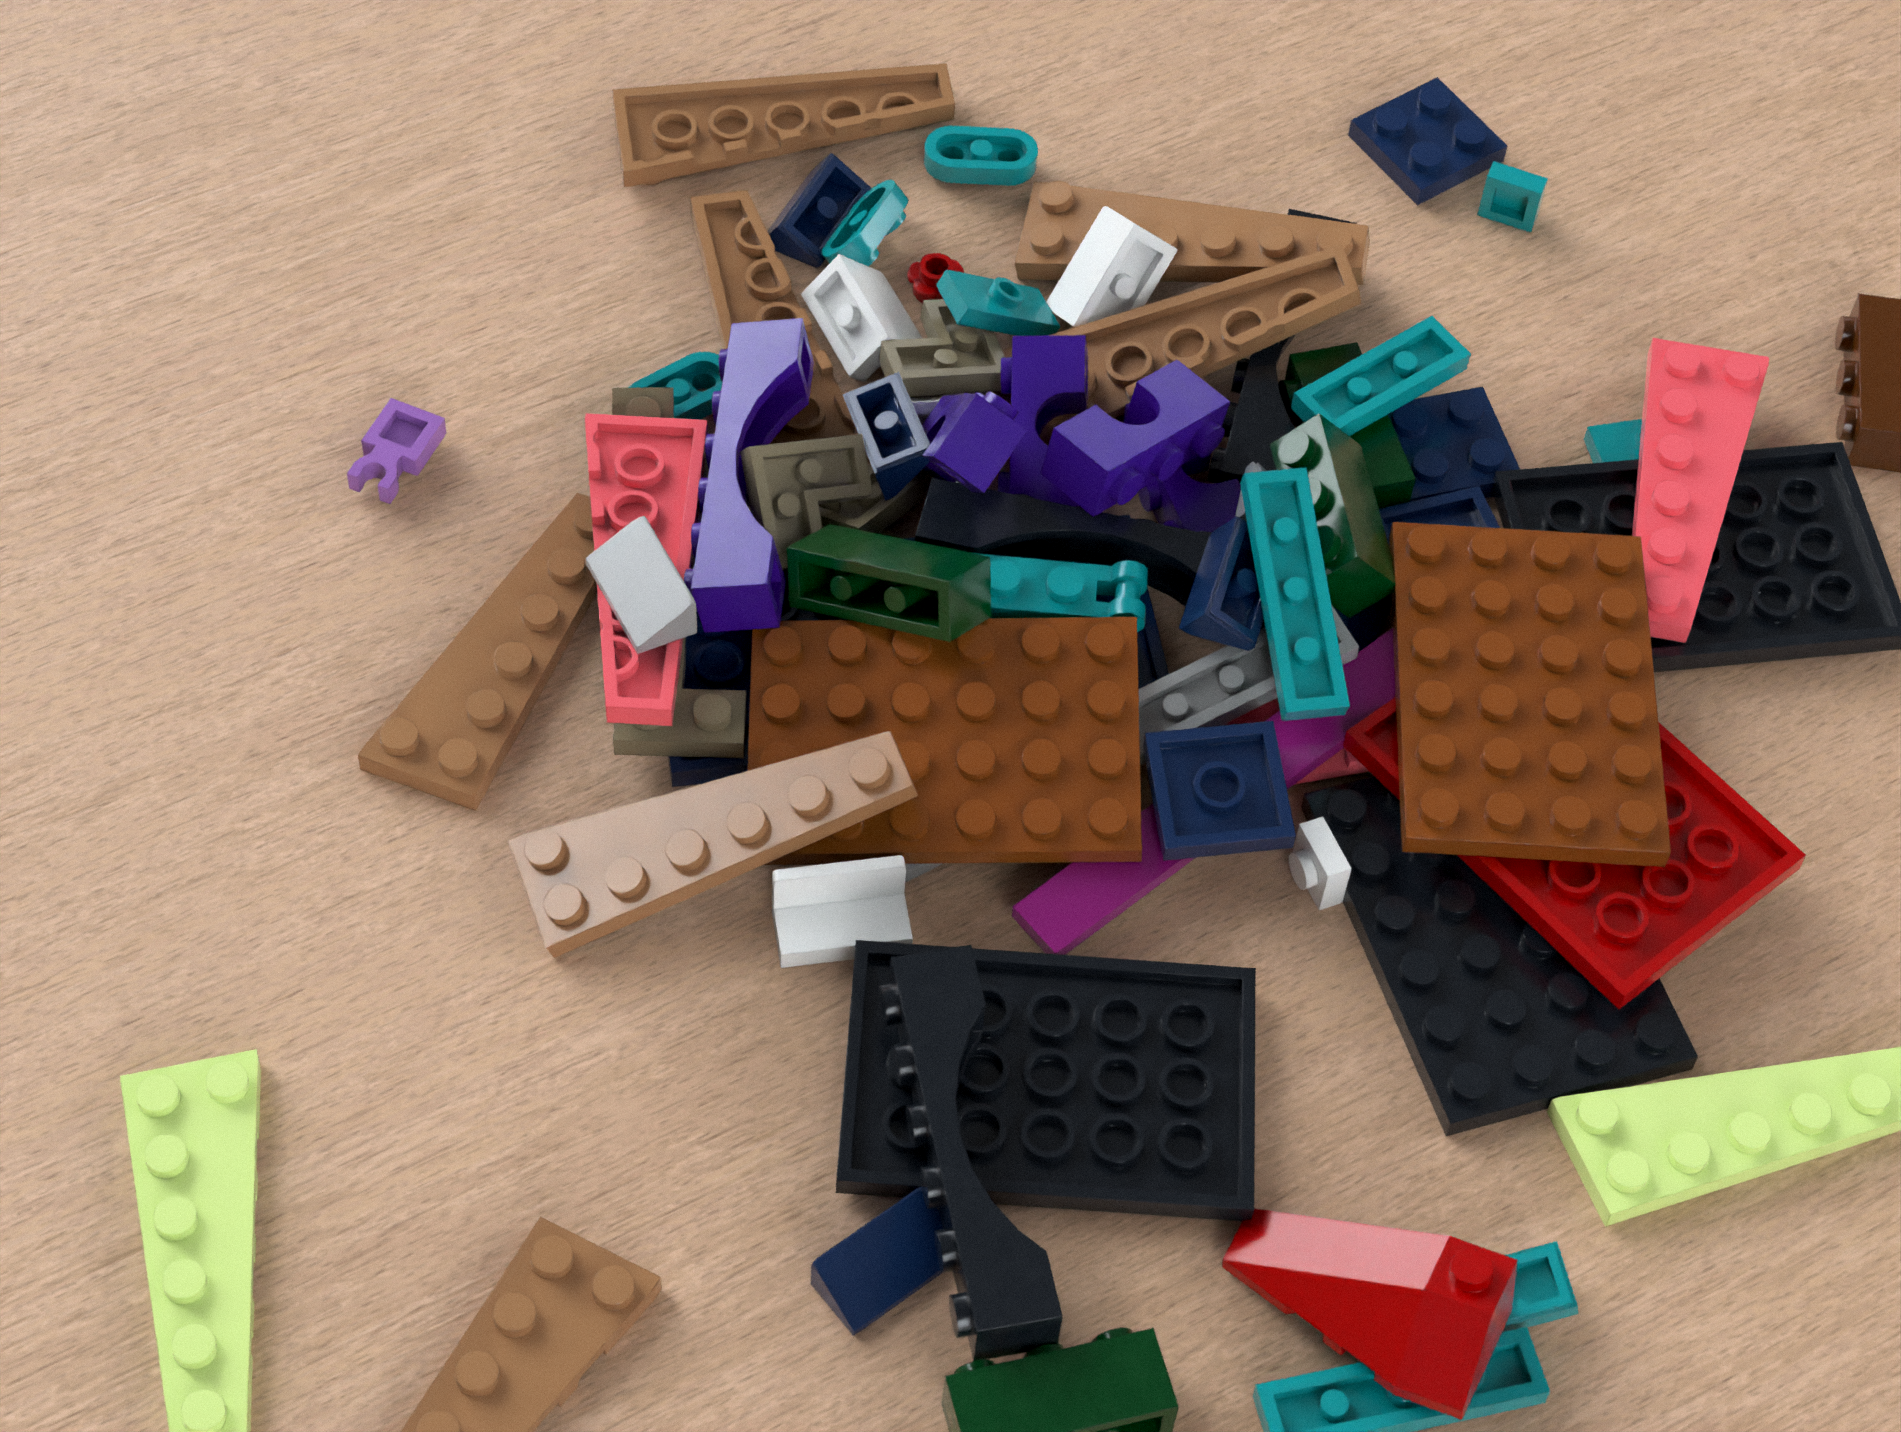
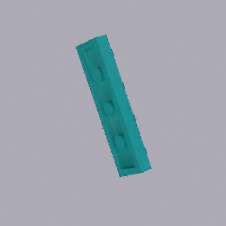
M1307 467L1244 473L1240 485L1281 720L1289 721L1345 715L1350 704Z
M1524 1327L1502 1332L1462 1420L1393 1395L1374 1380L1375 1372L1362 1362L1256 1384L1252 1397L1263 1432H1414L1544 1404L1550 1394V1389L1528 1328Z

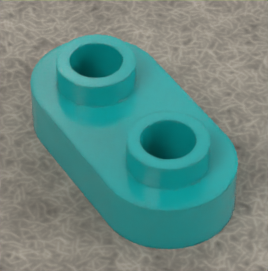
M944 126L932 131L925 141V169L932 177L942 182L1013 186L1031 179L1037 167V143L1028 133L1018 129Z
M886 180L879 183L855 203L822 249V256L829 264L839 254L866 266H870L879 256L877 246L886 235L897 229L906 218L904 209L909 199L894 180Z
M711 352L689 354L639 379L628 388L673 387L674 418L701 420L712 414L713 392L720 391L722 388L719 373V355ZM703 388L707 389V390H705V391H703V392H702V391H698L699 389H703Z

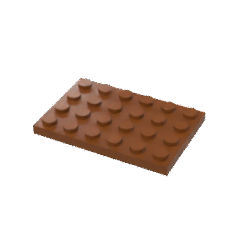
M1392 522L1389 534V548L1393 559L1396 582L1394 592L1391 593L1402 852L1665 867L1671 850L1641 537Z
M1137 617L989 618L951 642L852 620L780 621V628L752 629L747 771L890 731L918 793V796L765 865H820L897 855L904 857L905 864L1142 862Z

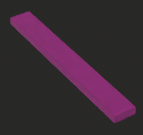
M1393 628L1361 650L1356 659L1343 665L1350 704L1345 715L1282 721L1280 711H1278L1266 720L1274 721L1287 790L1343 749L1342 745L1348 729L1395 697ZM1153 804L1141 812L1142 862H1072L1012 907V918L1044 953L1066 955L1195 859L1163 861Z

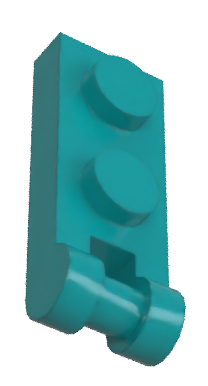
M979 554L990 557V618L1137 617V632L1141 631L1145 626L1146 606L1140 601V596L1147 590L1148 569L1139 562L1127 560L1117 562L1113 566ZM1096 595L1115 596V599L1111 602L1096 601Z

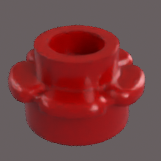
M941 253L927 254L921 258L920 262H913L908 269L907 279L910 283H913L912 291L915 298L922 304L923 300L943 299L936 284L946 269L965 273L962 265Z

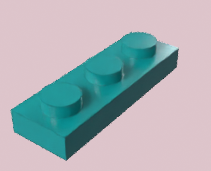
M1430 316L1296 391L1293 395L1291 409L1304 422L1320 413L1345 434L1351 436L1465 371L1468 367L1471 353L1433 316Z

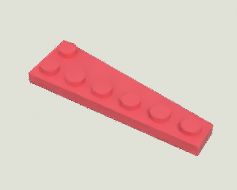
M1658 338L1652 339L1647 358L1632 536H1639L1642 541L1650 637L1682 643L1687 641L1767 372L1769 357Z
M586 413L585 431L594 551L630 522L645 516L684 581L686 569H692L693 563L691 530L693 523H698L700 506L698 485L700 478H703L706 458L705 440L708 434V421ZM597 584L607 723L672 726L683 638L637 654Z

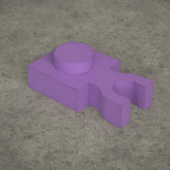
M390 398L361 440L364 456L355 461L347 472L349 489L360 492L368 480L380 478L381 481L378 484L379 499L391 504L398 494V480L402 472L405 471L418 476L446 435L445 418Z

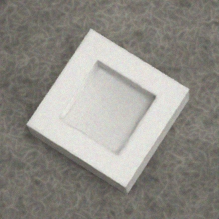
M1323 816L1299 824L1293 852L1289 855V867L1295 883L1301 890L1308 889L1318 910L1342 903L1352 869Z

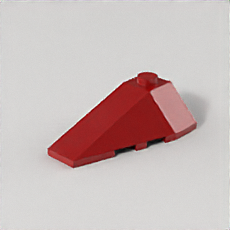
M1254 1208L1252 1220L1242 1221L1222 1259V1268L1284 1314L1296 1313L1323 1333V1343L1338 1354L1342 1355L1346 1351L1373 1370L1375 1372L1374 1380L1393 1395L1462 1420L1512 1312L1518 1260L1449 1235Z

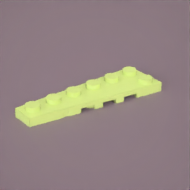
M1901 1047L1561 1096L1551 1100L1547 1114L1606 1227L1901 1131Z
M256 1049L120 1076L169 1432H251L253 1368L251 1340L254 1334L253 1269L254 1263H256L255 1201L258 1195L256 1166L261 1090V1068Z

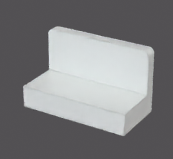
M1104 206L1049 296L1047 304L1052 312L1074 327L1145 306L1178 249L1111 208Z
M839 254L801 293L848 376L856 380L865 382L881 366L878 360L881 341L922 338L884 274Z
M897 855L773 871L772 917L781 968L852 960L855 955L856 940L912 944L913 937L904 894L906 878L904 857Z

